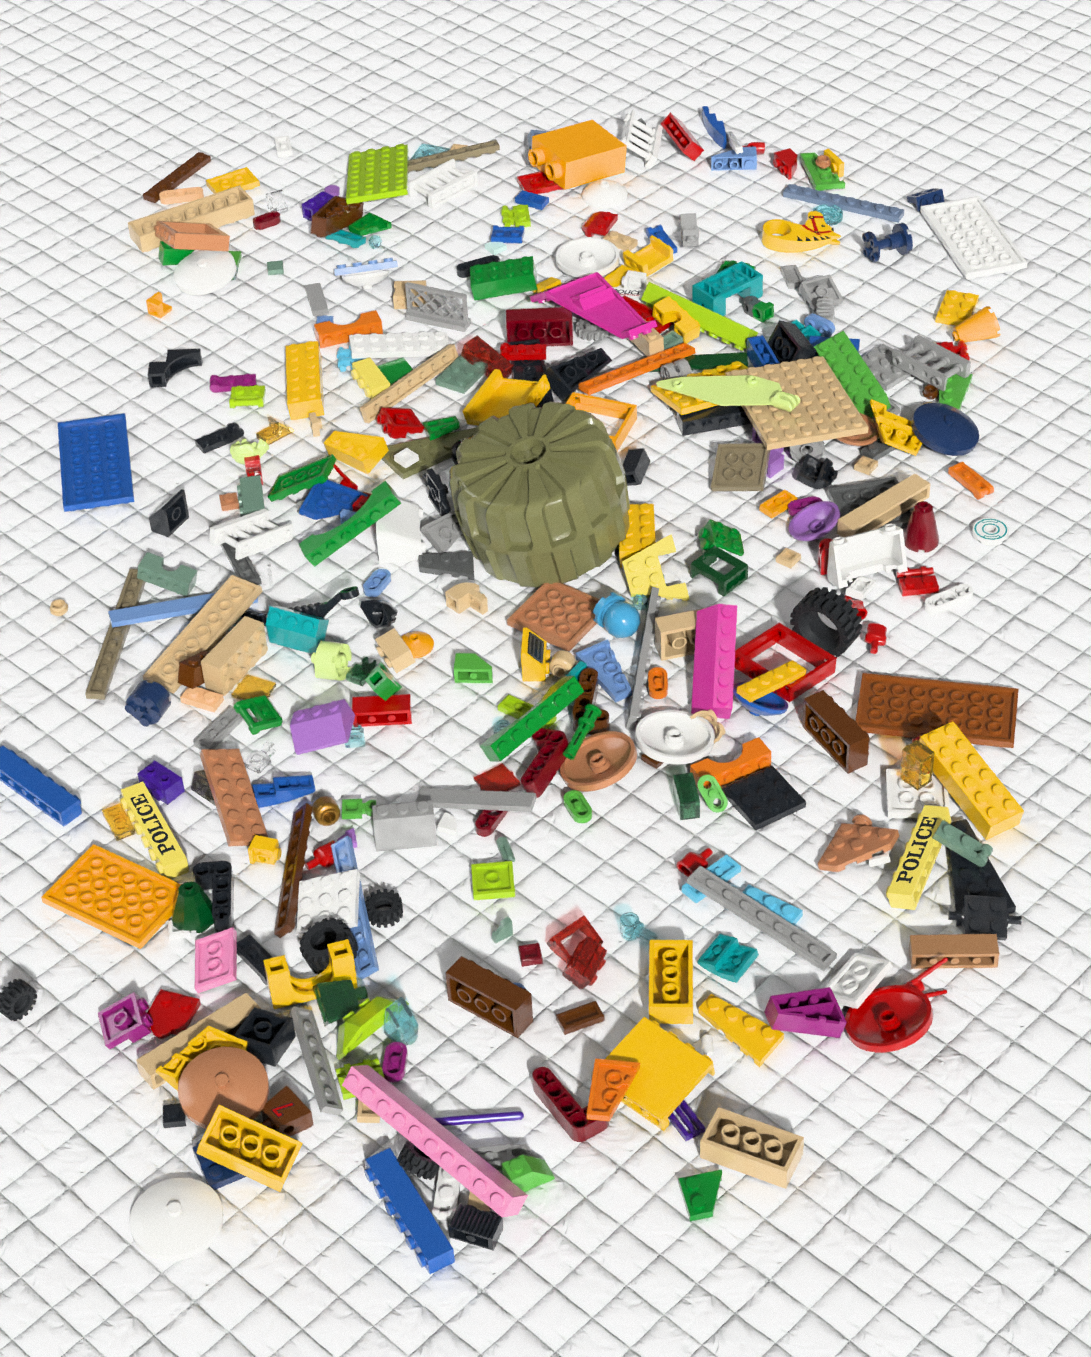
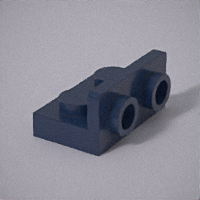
M931 188L907 196V201L916 205L917 212H920L921 206L945 202L943 189Z

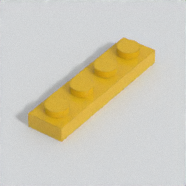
M791 660L738 686L737 694L751 703L801 678L806 674V669L794 660Z

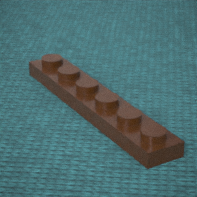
M202 152L196 153L143 194V199L157 203L160 200L159 194L162 191L174 190L211 161V156Z

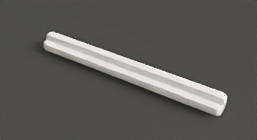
M732 131L726 132V139L735 153H743V147Z

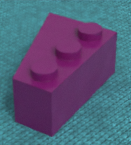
M831 987L770 996L764 1011L772 1030L840 1038L847 1023Z

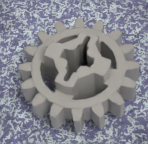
M579 319V322H576V333L583 340L586 338L588 341L592 339L595 341L597 339L604 340L603 337H608V334H611L586 319Z

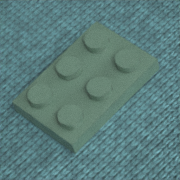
M462 353L435 379L436 385L465 394L490 369V362Z

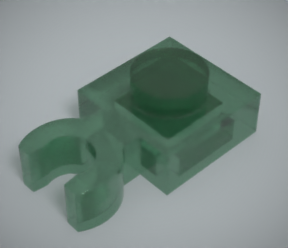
M368 657L363 658L362 665L355 664L346 674V680L363 687L366 683L365 679L368 677L367 674L377 666L376 660L369 663Z

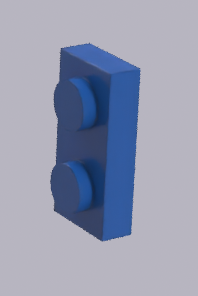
M522 190L515 197V203L543 210L549 203V197Z

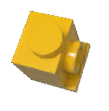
M258 835L254 836L248 848L251 864L257 861L275 865L282 853L281 848H279L278 839Z

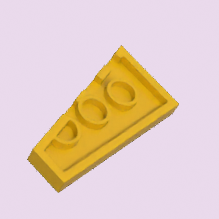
M710 994L699 1006V1014L717 1030L720 1029L725 1033V1037L730 1042L734 1041L740 1047V1051L746 1056L752 1057L758 1067L764 1063L784 1039L783 1032L772 1030L770 1025L713 994Z

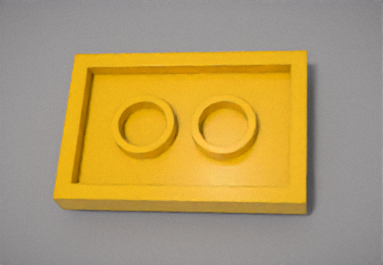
M247 167L206 180V185L214 194L239 185L244 190L260 186L259 180Z
M947 290L937 313L936 323L959 325L973 315L979 301V295Z

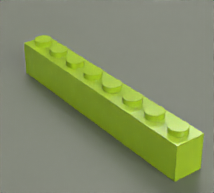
M648 282L641 300L646 302V306L653 309L655 303L669 296L682 309L686 310L693 319L699 322L701 332L709 331V336L716 339L719 336L722 338V342L729 345L732 342L735 344L734 347L741 351L744 348L747 349V338L756 337L758 332L651 282Z

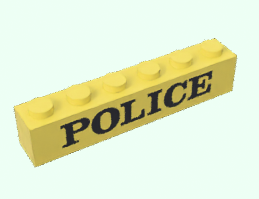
M144 782L121 789L122 798L119 799L123 810L127 809L126 813L129 821L135 823L134 829L136 834L142 836V844L144 848L149 849L148 854L151 861H156L155 866L158 873L163 874L164 877L169 879L188 873L187 858Z
M924 805L922 812L918 814L917 824L912 828L911 838L905 845L903 856L899 859L897 871H894L891 885L886 889V897L889 899L892 908L916 909L942 846L940 842L932 837L942 820L949 824L952 822L948 807Z

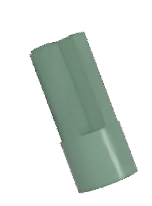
M507 837L498 838L496 844L503 862H515V857Z

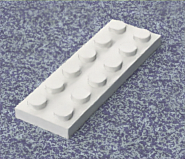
M441 331L433 333L405 332L399 334L372 333L349 335V344L352 359L369 357H423L437 354L449 345L447 332Z

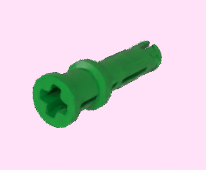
M592 704L586 705L585 713L578 719V727L566 750L563 752L566 758L574 760L586 735L594 729L597 717H600L602 711L597 706Z

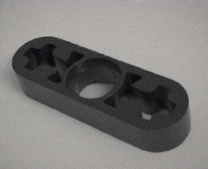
M490 255L458 264L456 267L457 276L461 278L470 277V267L500 262V258L496 255Z

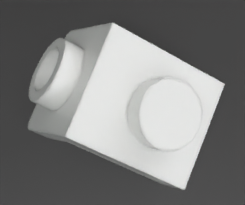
M628 270L627 274L622 278V286L624 288L645 290L647 287V273Z

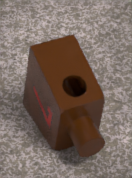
M285 1086L266 1102L261 1111L263 1121L260 1124L288 1137L314 1126L312 1112L288 1086Z

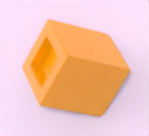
M157 292L146 300L148 314L157 318H162L172 310V306L163 303L161 292Z

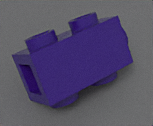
M322 191L303 203V218L312 221V216L334 196Z

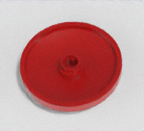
M905 985L885 986L873 990L858 1009L852 1007L848 1009L845 1016L847 1022L845 1029L850 1041L862 1050L876 1053L892 1052L912 1045L925 1035L933 1021V1009L929 998L922 991L914 987Z

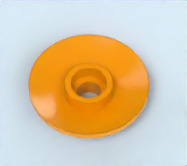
M412 631L401 636L414 658L426 656L434 648L433 638L425 632Z

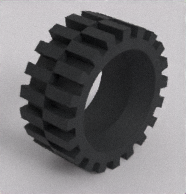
M817 587L809 591L795 606L790 615L792 618L790 625H794L792 631L833 656L839 657L861 634L862 624L859 623L862 619L861 616L856 615L859 612L858 609L852 608L853 602L844 599V594L837 595V590L834 589L829 592L828 587H823L822 589ZM818 612L829 618L837 630L827 626L820 619Z

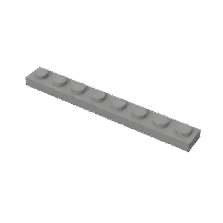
M699 866L688 877L687 884L822 971H825L837 958L835 951L702 866Z

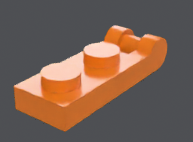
M964 462L948 468V474L970 490L977 500L983 498L984 495H990L994 492L993 486Z

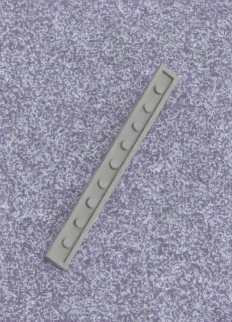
M652 587L647 604L626 729L634 730L635 723L640 722L642 712H639V710H642L644 702L641 696L644 697L646 685H643V683L646 684L648 672H645V670L649 669L651 659L647 658H650L653 647L650 644L653 645L655 634L652 633L655 632L654 619L658 617L659 609L656 607H659L661 596H658L659 588Z

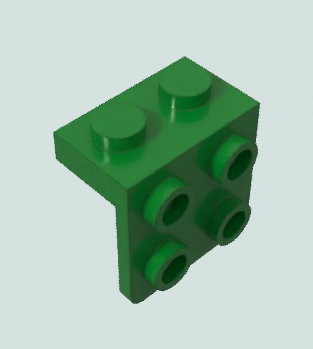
M711 519L700 529L698 537L702 555L716 546L738 556H743L744 549L741 534L737 529L730 528L721 522Z

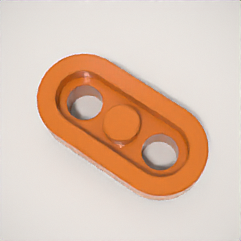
M661 667L652 668L648 672L649 695L654 699H663L668 694L667 671Z

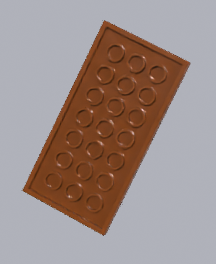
M862 673L855 721L867 733L910 738L922 736L954 722L971 744L1014 748L1019 689Z

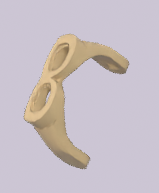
M711 709L699 711L690 716L691 720L696 717H703L713 725L715 731L714 744L726 733L725 728L720 722H717V716Z

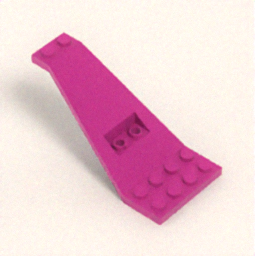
M598 272L581 276L530 296L531 302L538 301L539 304L552 300L621 339L629 338V340H633L639 337L638 334H648L652 332V328L657 327L655 320L646 322Z

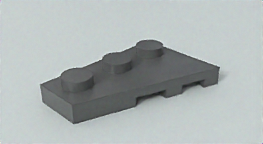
M456 552L419 555V571L434 575L452 574L454 578L466 576L468 580L475 581L473 553Z

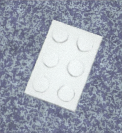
M854 953L825 988L831 987L838 1004L858 1009L892 969L891 962Z

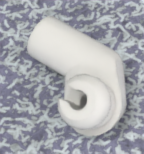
M704 1035L702 1037V1048L697 1047V1052L701 1055L706 1054L709 1057L713 1055V1037L711 1035Z

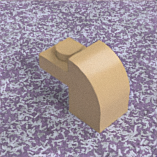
M460 583L445 592L446 606L458 614L469 607L482 615L488 612L487 597L480 593L479 585L475 583Z

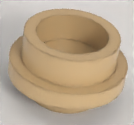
M57 599L51 603L50 613L52 615L62 616L68 611V605L64 600Z

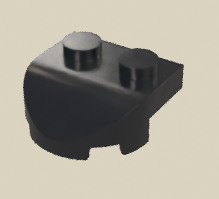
M807 454L796 480L811 488L823 489L834 482L838 471L834 470L832 467L833 462L830 459L825 458L822 462Z

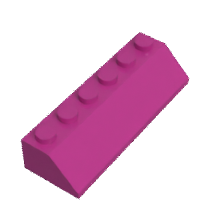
M716 604L697 611L692 714L711 709L717 718L730 719L733 707L737 605Z

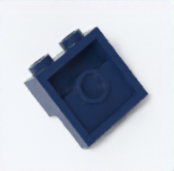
M201 1140L196 1143V1146L192 1147L194 1158L206 1183L213 1190L246 1177L197 1154Z

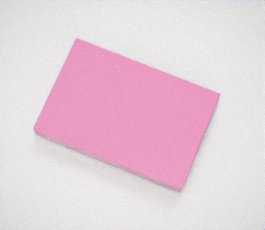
M233 927L195 940V990L197 993L237 980V931Z

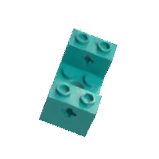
M741 261L692 285V302L725 316L726 298L736 293L743 298L747 296H755L758 299L763 297V275Z

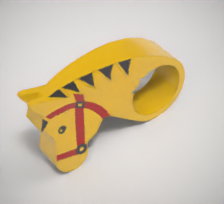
M811 211L808 213L805 225L782 219H772L765 222L761 241L768 249L794 253L817 249L827 244L838 245L840 241L837 239L841 235L834 232V227L825 223L822 213ZM772 234H782L784 236H775Z

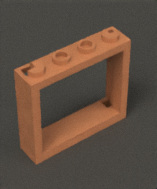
M157 221L154 226L155 236L174 249L229 251L230 236L210 223Z

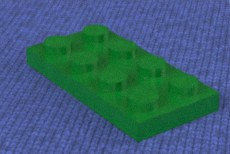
M332 454L278 476L268 498L271 502L282 500L286 496L295 495L303 489H310L318 483H325L337 459Z

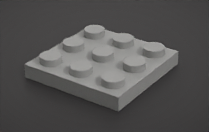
M882 344L862 356V359L883 390L888 391L912 375L891 364L893 348Z

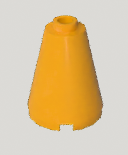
M986 306L954 327V332H952L954 341L959 342L963 340L966 343L999 337L1000 334H997V331L1000 330L994 312L990 313L989 311L991 307Z

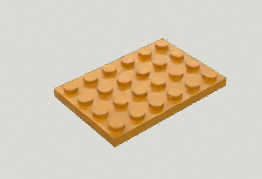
M93 844L41 898L43 903L141 949L172 916L178 887L182 884Z

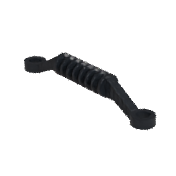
M357 586L348 587L341 590L328 602H317L314 605L308 604L307 606H295L288 609L324 618L341 600H349L359 596V589ZM247 609L241 616L242 618L247 616L260 621L266 627L268 612L261 614Z

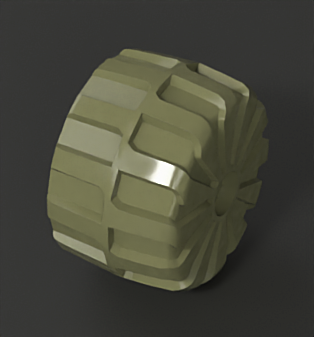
M548 402L543 407L537 408L535 404L528 403L512 407L508 411L509 414L501 418H497L494 415L479 424V432L471 439L464 438L456 450L458 465L452 466L449 471L455 513L474 557L482 561L486 572L498 580L518 583L522 587H539L544 583L563 584L576 580L584 573L603 565L612 557V552L620 541L626 538L630 526L628 516L630 504L625 470L604 424L589 412L576 410L570 404Z

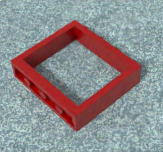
M781 623L776 624L735 650L734 668L751 679L769 672V670L751 659L776 643L815 666V669L792 684L789 683L773 691V693L789 703L834 674L836 669L837 657Z

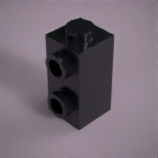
M644 448L632 449L627 452L623 462L627 486L641 485L650 464V459Z

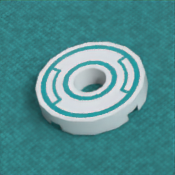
M982 518L973 525L972 535L976 541L977 539L981 541V544L994 546L1002 544L1004 540L1008 539L1009 528L1005 522L997 518Z

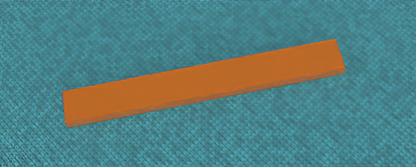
M684 342L581 382L579 390L587 395L594 394L660 368L667 363H673L676 360L695 354V348Z

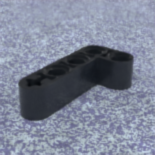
M228 861L201 862L196 864L192 869L195 883L200 885L203 890L213 889L212 918L215 931L218 933L232 928L234 925V877L231 864Z

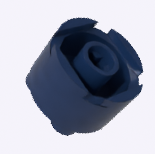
M143 680L136 686L127 698L125 705L126 712L131 714L145 727L158 723L171 705L169 692L159 683L154 681L148 683V680Z

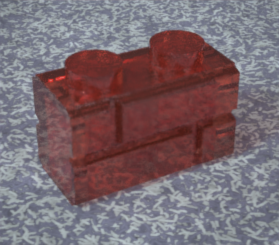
M586 937L578 943L562 976L572 981V984L579 989H583L587 985L592 986L598 978L596 972L606 963L604 957L607 950L601 945H597V942L591 937Z

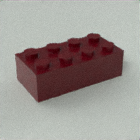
M564 307L506 310L507 342L539 339L540 344H546V347L573 346L572 311Z

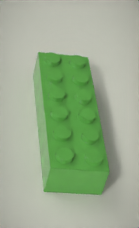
M844 331L814 346L817 350V356L824 357L859 413L870 418L874 417L870 404L871 399L887 405V409L891 408L887 394Z

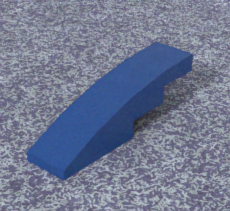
M702 106V121L705 129L722 149H726V132L723 120L717 121L716 113H709L708 106Z
M312 775L273 777L272 783L252 785L258 808L295 800L316 790Z

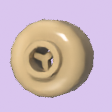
M557 651L549 664L550 672L555 677L561 679L576 666V659L568 651Z

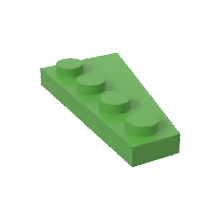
M815 152L800 153V161L815 190L824 191L845 188V182L840 181L839 176L833 174L830 167L822 169L815 164L818 158Z
M957 374L948 378L946 390L938 389L939 403L961 410L973 374H969L967 378Z

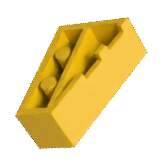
M334 431L324 442L329 455L333 454L337 460L365 474H369L389 451L384 437Z

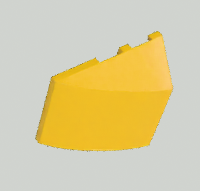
M871 399L870 404L882 443L916 456L922 442L914 434L911 421L888 412L887 405Z
M207 1026L188 1042V1046L179 1054L175 1053L167 1064L157 1068L156 1073L178 1091L181 1074L195 1057L205 1051L220 1047H234L246 1051L248 1043L221 1030Z

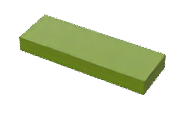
M508 694L498 705V711L519 719L534 705ZM556 716L541 728L549 729L557 721Z

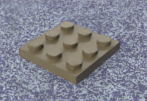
M763 443L718 444L711 483L712 492L764 491L770 450H767Z

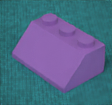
M345 699L316 705L293 713L290 729L297 755L340 745L349 741L355 714Z

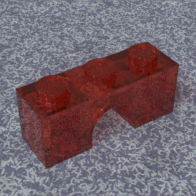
M478 335L466 342L461 352V356L472 365L477 362L488 364L485 373L487 378L494 369L501 370L503 378H508L511 375L514 365Z

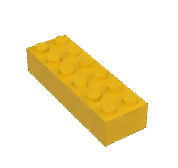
M318 341L286 346L287 405L291 420L309 418V413L316 412L317 416L324 415L322 356Z
M954 722L920 736L916 751L985 840L1019 825L1024 810Z

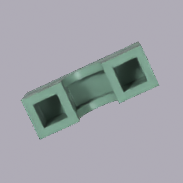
M147 552L138 565L137 579L188 597L196 584L198 570L181 564L177 570L167 571L163 569V557Z

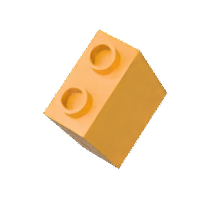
M592 119L532 136V149L528 152V159L533 167L538 168L549 180L554 181L566 190L624 173L627 145Z

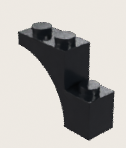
M201 348L168 350L166 362H149L148 380L150 387H166L168 381L178 372L190 367L202 366Z

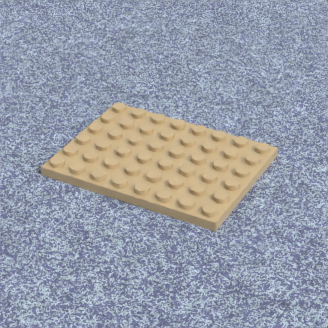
M823 356L726 372V376L753 375L778 382L783 392L800 398L799 405L791 412L775 408L772 405H741L767 450L868 433V425Z

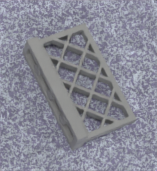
M410 282L405 284L408 311L405 314L406 320L465 332L471 324V318H468L467 294ZM411 289H415L419 294L415 296ZM424 292H430L433 297L430 299ZM439 295H444L448 300L445 302ZM419 296L424 298L425 304L418 299ZM454 298L462 299V304L459 305ZM436 299L441 306L438 307L433 300ZM415 301L419 307L412 306V302ZM451 302L456 309L452 310L447 304ZM429 304L434 310L428 309L426 305ZM444 307L449 313H444L440 309ZM459 310L463 316H458L455 312Z

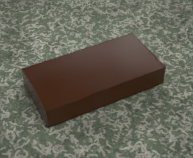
M593 1001L556 1014V1021L564 1035L603 1022L605 1017L597 1002Z

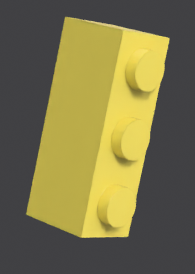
M370 357L352 363L353 370H351V376L353 380L358 382L360 389L364 390L366 397L373 399L390 387V382Z

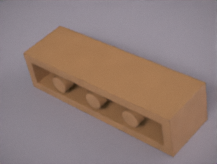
M997 934L910 935L909 956L911 969H928L944 957H947L948 960L937 969L998 968L999 947Z

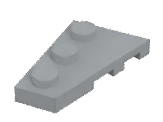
M455 510L421 528V532L439 554L446 553L463 533Z

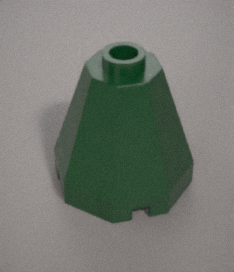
M194 881L184 882L178 887L174 900L172 924L180 931L189 930L203 933L214 924L212 901L200 885Z

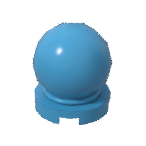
M611 592L610 596L606 599L602 597L593 610L595 614V619L593 620L616 638L630 637L639 628L640 613L635 606L626 602L625 598L620 594Z

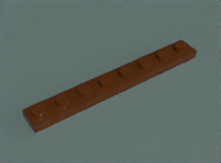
M305 803L296 810L293 815L274 935L282 938L287 933H291L296 925L295 917L298 911L299 881L303 879L302 872L305 865L304 859L308 848L307 840L312 820V806L308 803Z

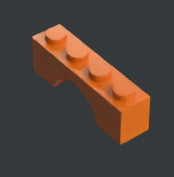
M376 310L362 313L356 322L348 325H337L330 321L314 324L315 338L320 348L349 342V335L383 334L382 320Z
M759 737L742 744V754L734 761L720 763L707 758L690 765V780L697 787V782L701 776L712 775L721 787L771 766L772 752ZM709 781L704 782V788L709 789L711 783Z

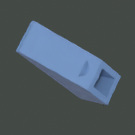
M743 147V153L736 154L734 150L711 156V171L757 170L756 147Z

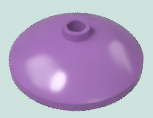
M821 501L813 503L800 510L792 518L789 524V533L794 539L799 541L819 539L836 526L840 518V510L833 502Z

